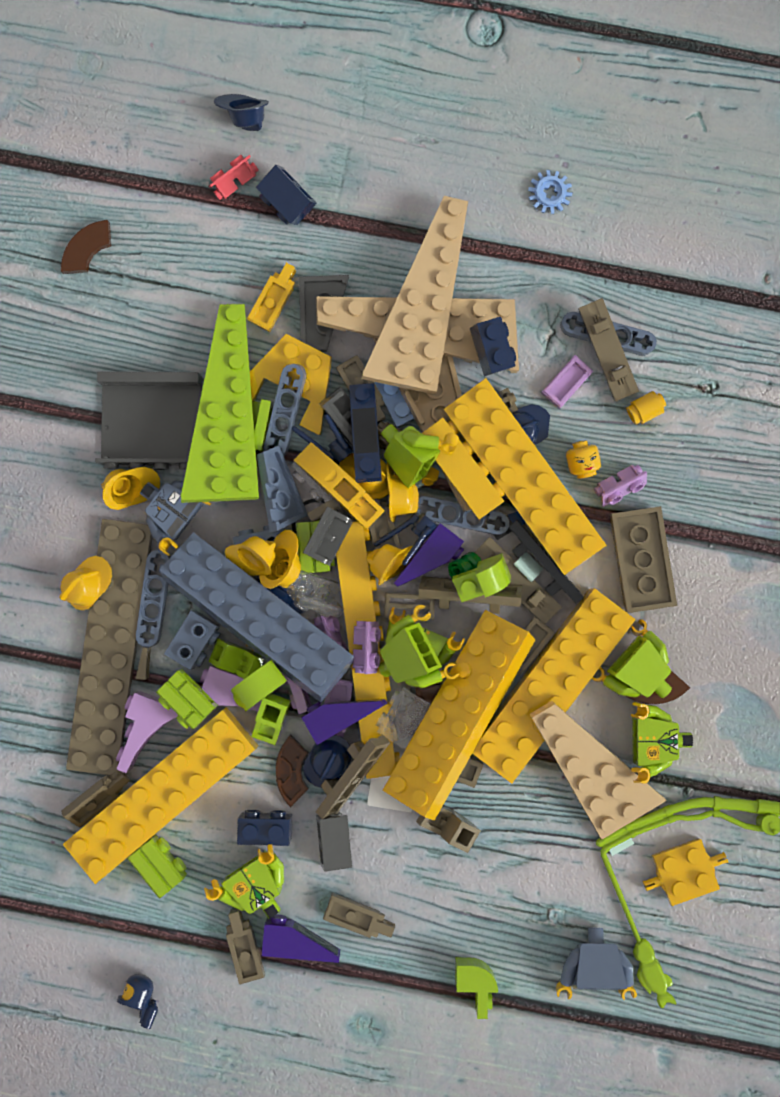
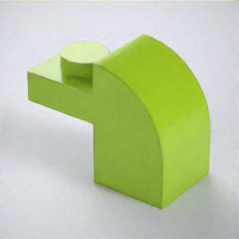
M501 553L479 561L477 568L453 576L452 581L461 602H465L482 595L486 598L501 591L511 582V574Z
M218 638L208 662L219 669L235 673L242 679H245L263 666L264 659L254 651Z
M270 660L233 687L231 692L236 704L243 707L246 712L287 680L274 662Z
M273 693L262 699L251 737L276 745L284 720L288 714L291 700Z
M455 957L456 991L475 992L477 1019H488V1009H492L493 1004L492 993H498V986L492 969L487 963L477 958Z

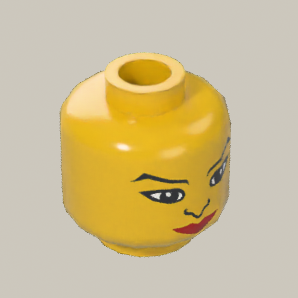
M587 440L572 443L573 448L566 452L569 472L572 475H577V479L596 475V471L601 468L597 446L588 444Z

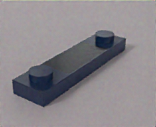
M374 383L349 385L355 480L357 483L382 481Z

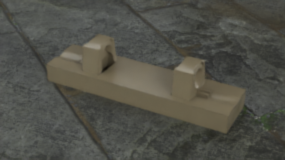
M603 298L578 308L614 401L639 392ZM622 366V368H620V369H618V370L611 371V370H613V369H616V368Z
M491 537L474 552L481 560L503 554L511 574V582L509 584L522 585L521 604L544 624L562 608L535 580L530 582L514 565L515 561ZM536 590V593L531 598L527 599Z
M422 576L418 598L439 599L440 609H449L450 600L461 601L452 579ZM509 584L491 596L485 598L482 595L465 602L490 604L489 612L499 614L500 605L521 607L522 585Z
M384 735L378 738H371L366 744L359 741L350 745L347 751L354 759L339 780L337 778L325 779L321 785L327 795L316 810L321 819L333 816L340 811L390 744V741Z

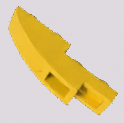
M312 442L293 460L366 530L384 513L385 510L351 476Z

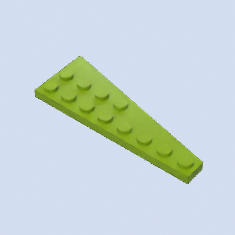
M245 304L219 305L181 492V503L258 500L259 498Z

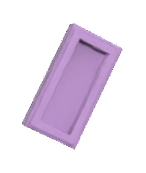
M574 355L541 394L560 409L592 374L593 370Z

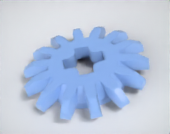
M546 170V177H543L540 172L538 173L539 181L531 180L535 188L529 187L528 191L535 193V195L530 196L529 200L538 201L533 205L534 208L542 204V213H545L547 207L550 208L551 214L555 213L554 207L559 211H563L561 203L565 205L570 203L565 197H572L573 193L566 191L572 185L571 183L564 184V181L567 179L566 176L562 179L558 178L559 171H556L555 175L551 176L550 170ZM550 186L554 187V192L557 193V196L552 195L551 199L547 198V193L543 192L544 189L548 190Z

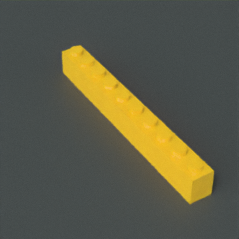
M358 521L352 523L336 553L349 653L352 655L353 649L362 650V645L354 644V626L357 625V621L377 622L376 616H381L379 601H374L372 592L377 591L375 576H370V564L366 560V557L372 552L367 551L366 541H370L369 528L366 530ZM379 626L381 630L380 641H384L382 626ZM378 642V654L380 655L381 664L384 660L380 654V643ZM352 664L356 701L385 699L387 701L386 692L391 691L389 677H384L380 673L379 667L377 668V673H355V668H353ZM392 701L387 702L388 704L359 720L361 741L364 744L371 738H378L383 735L390 741L388 747L367 773L366 779L391 776L400 760V753L394 752L393 742H398L396 726L391 727L390 717L394 716Z

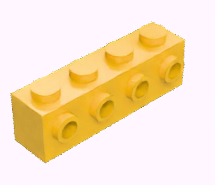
M441 418L422 432V434L438 436L440 440H444L446 434H458L459 430L451 420L446 422L444 418ZM458 440L456 449L452 454H446L438 447L440 453L435 461L478 520L504 502L502 496L505 493L497 482L492 484L486 477L490 473L481 461L477 464L471 455L475 452L466 440L463 443Z

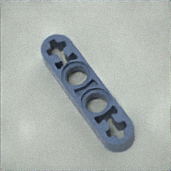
M567 313L560 323L561 331L569 337L591 342L586 328L584 333H581L582 327L575 326L571 330L569 329L570 325L566 323L571 319H575L576 325L583 326L584 323L580 313ZM612 322L615 331H622L627 336L626 342L621 343L623 351L645 356L655 349L657 340L653 333ZM635 335L633 340L641 341L643 338H646V343L650 344V346L642 349L641 343L634 342L632 346H629L632 336Z
M293 363L283 368L264 443V451L271 449V445L277 442L278 436H286L285 439H279L278 446L282 448L283 456L288 452L293 433L292 427L295 425L306 381V371L300 364ZM294 368L297 369L296 373L300 375L299 379L294 380L292 386L298 387L297 391L292 388H284L285 384H291L292 377L288 375V372L293 371ZM286 392L294 396V404L291 407H286L282 403V396ZM279 417H284L288 421L286 431H280L276 427V420Z
M428 496L419 497L418 505H422L423 501H427L428 506L432 508L436 507L435 503L441 504L437 511L438 518L432 517L434 512H426L425 515L432 522L492 535H501L508 530L509 519L501 512H489L487 520L494 521L497 517H500L504 527H500L496 531L494 530V525L486 524L485 529L482 528L485 516L480 519L477 525H470L466 521V516L472 510L463 512L459 503ZM446 506L453 507L456 511L455 518L452 520L444 519L442 517V509ZM418 509V511L414 514L417 517H419L421 515V510Z
M161 550L152 551L146 560L136 630V640L143 647L157 645L162 634L169 584L163 580L162 576L151 575V570L157 572V564L153 563L154 558H158L159 554H161V558L165 559V563L170 558ZM153 579H159L162 583V589L158 593H153L149 589V584ZM152 603L159 609L158 615L155 618H150L146 615V607ZM144 621L157 622V626H151L150 633L154 634L155 637L150 639L149 643L143 637V633L148 632L149 625H144Z

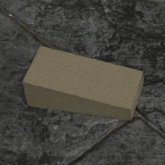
M151 647L142 648L136 679H149Z

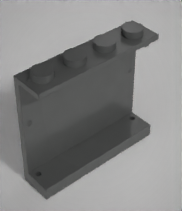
M97 372V382L102 385L101 458H95V462L104 465V469L110 470L119 469V465H129V469L144 467V465H154V469L168 470L169 466H179V469L186 470L202 394V376L198 372Z

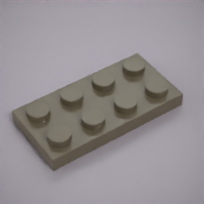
M661 506L609 514L625 612L633 613L677 606Z

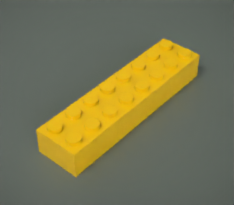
M487 378L444 408L450 419L564 575L607 546Z
M595 588L588 589L583 596L584 598L579 601L495 712L472 753L511 784L544 742L530 713L550 701H553L566 713L636 620Z
M487 610L483 612L455 662L457 664L449 672L450 675H455L459 672L460 674L455 679H448L446 677L382 791L423 817L435 821L536 640L528 631Z
M226 707L64 842L63 846L93 883H98L249 756L259 745Z

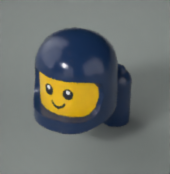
M134 974L127 979L123 995L118 996L117 1003L140 1010L139 1023H141L143 1028L151 1029L158 1012L156 1000L152 999L150 1001L154 985L149 977L142 974Z

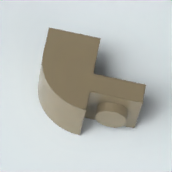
M445 805L442 806L435 821L422 815L416 821L420 826L440 835L448 844L466 853L470 851L481 832L472 822Z

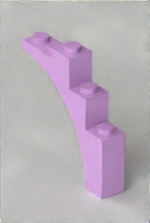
M211 665L209 669L205 668L200 679V683L203 684L201 688L218 705L238 706L234 701L231 689L244 679L235 673L219 669L214 665ZM142 691L129 696L125 705V710H128L125 717L134 720V723L131 722L125 734L128 740L125 747L122 746L117 754L116 761L119 762L117 770L125 773L130 771L150 738L167 722L178 716L172 708L170 710L164 708L159 703L158 697ZM262 700L250 709L258 711Z

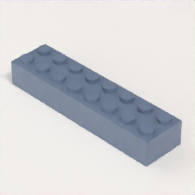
M194 532L159 569L163 580L266 661L272 660L280 672L320 703H322L353 664L354 656Z

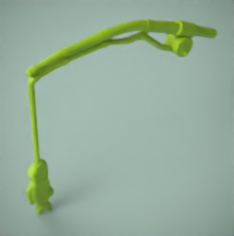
M719 796L688 799L666 805L661 809L639 817L606 838H598L596 840V845L602 847L600 850L601 858L636 939L633 949L634 958L639 962L636 976L649 994L652 991L657 994V1002L661 1008H664L668 1002L674 1005L677 1004L673 995L667 992V987H671L673 984L672 979L667 974H664L659 961L655 958L654 949L649 941L640 938L606 853L611 848L630 838L668 823L671 824L679 820H703L711 816L720 817L747 830L776 835L780 832V819L778 818L780 817V802L762 799L754 801L721 798ZM692 808H713V810L696 815H673V813ZM720 809L744 811L759 815L756 818V825L744 823L722 813Z

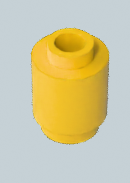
M651 391L632 401L631 405L626 407V410L635 425L638 423L644 424L663 414L666 402L660 393L656 394L654 391Z

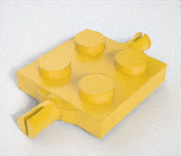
M700 838L652 855L656 866V877L643 880L644 888L648 891L661 887L665 891L671 906L717 891L720 887L715 877L714 867L728 863L727 856L722 852L710 857L706 853Z

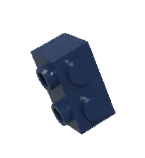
M276 164L256 186L261 192L259 197L268 206L273 205L279 211L277 216L287 225L289 223L298 225L317 204L284 167Z
M501 316L470 327L484 377L516 366V353L514 348L509 345L507 339L509 330L507 324L502 322Z
M245 810L238 817L237 845L271 844L273 846H289L292 839V814L286 813L283 810H273L270 813H260V810Z

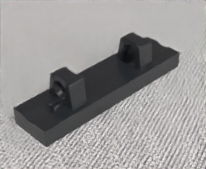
M518 520L514 521L509 528L515 533L521 543L512 550L513 554L520 558L529 550L555 579L545 587L546 592L552 597L562 589L577 604L584 598L581 592L562 573L560 568Z

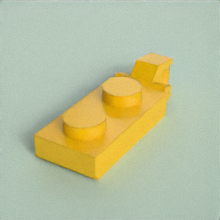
M286 262L280 274L275 272L273 276L269 277L247 317L249 322L269 333L271 332L294 290L295 282L292 281L296 273L294 266Z

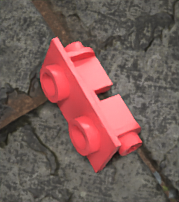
M239 155L230 162L232 168L226 173L221 169L210 178L212 183L208 187H216L217 190L214 191V194L219 200L222 198L226 199L239 189L233 181L235 178L238 179L241 185H244L256 176V172L259 170L253 162L251 164L248 163L247 160L251 157L250 155L245 158Z

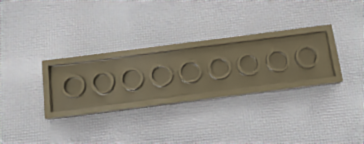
M102 519L97 556L103 557L108 561L112 570V578L106 591L89 608L66 770L110 776L117 771L119 762L116 761V757L124 741L127 720L125 716L128 711L125 710V705L130 696L137 649L136 630L146 560L150 554L152 535L146 524Z

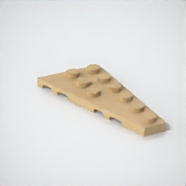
M553 701L530 713L532 720L601 839L606 838L667 801L648 783H634L633 780H636L638 775L635 772H631V769L575 722Z

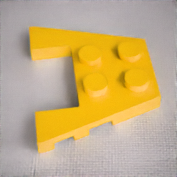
M285 334L250 371L252 401L256 400L265 379L279 385L283 368L293 363L300 364L306 371V381L302 397L309 400L310 403L299 425L317 435H321L325 411L319 403L326 398L332 357ZM294 368L293 371L288 372L292 380L291 384H285L284 388H292L297 391L298 387H292L294 380L300 378V375L296 373L297 369Z

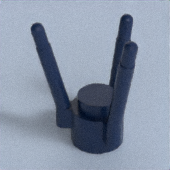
M324 413L325 419L337 438L328 445L330 451L326 450L296 426L292 427V430L309 444L312 442L329 458L335 459L337 463H340L354 452L326 413Z
M423 513L419 517L413 514L409 520L381 537L373 545L375 547L379 546L413 524L414 526L411 530L419 538L402 562L403 565H407L437 525Z

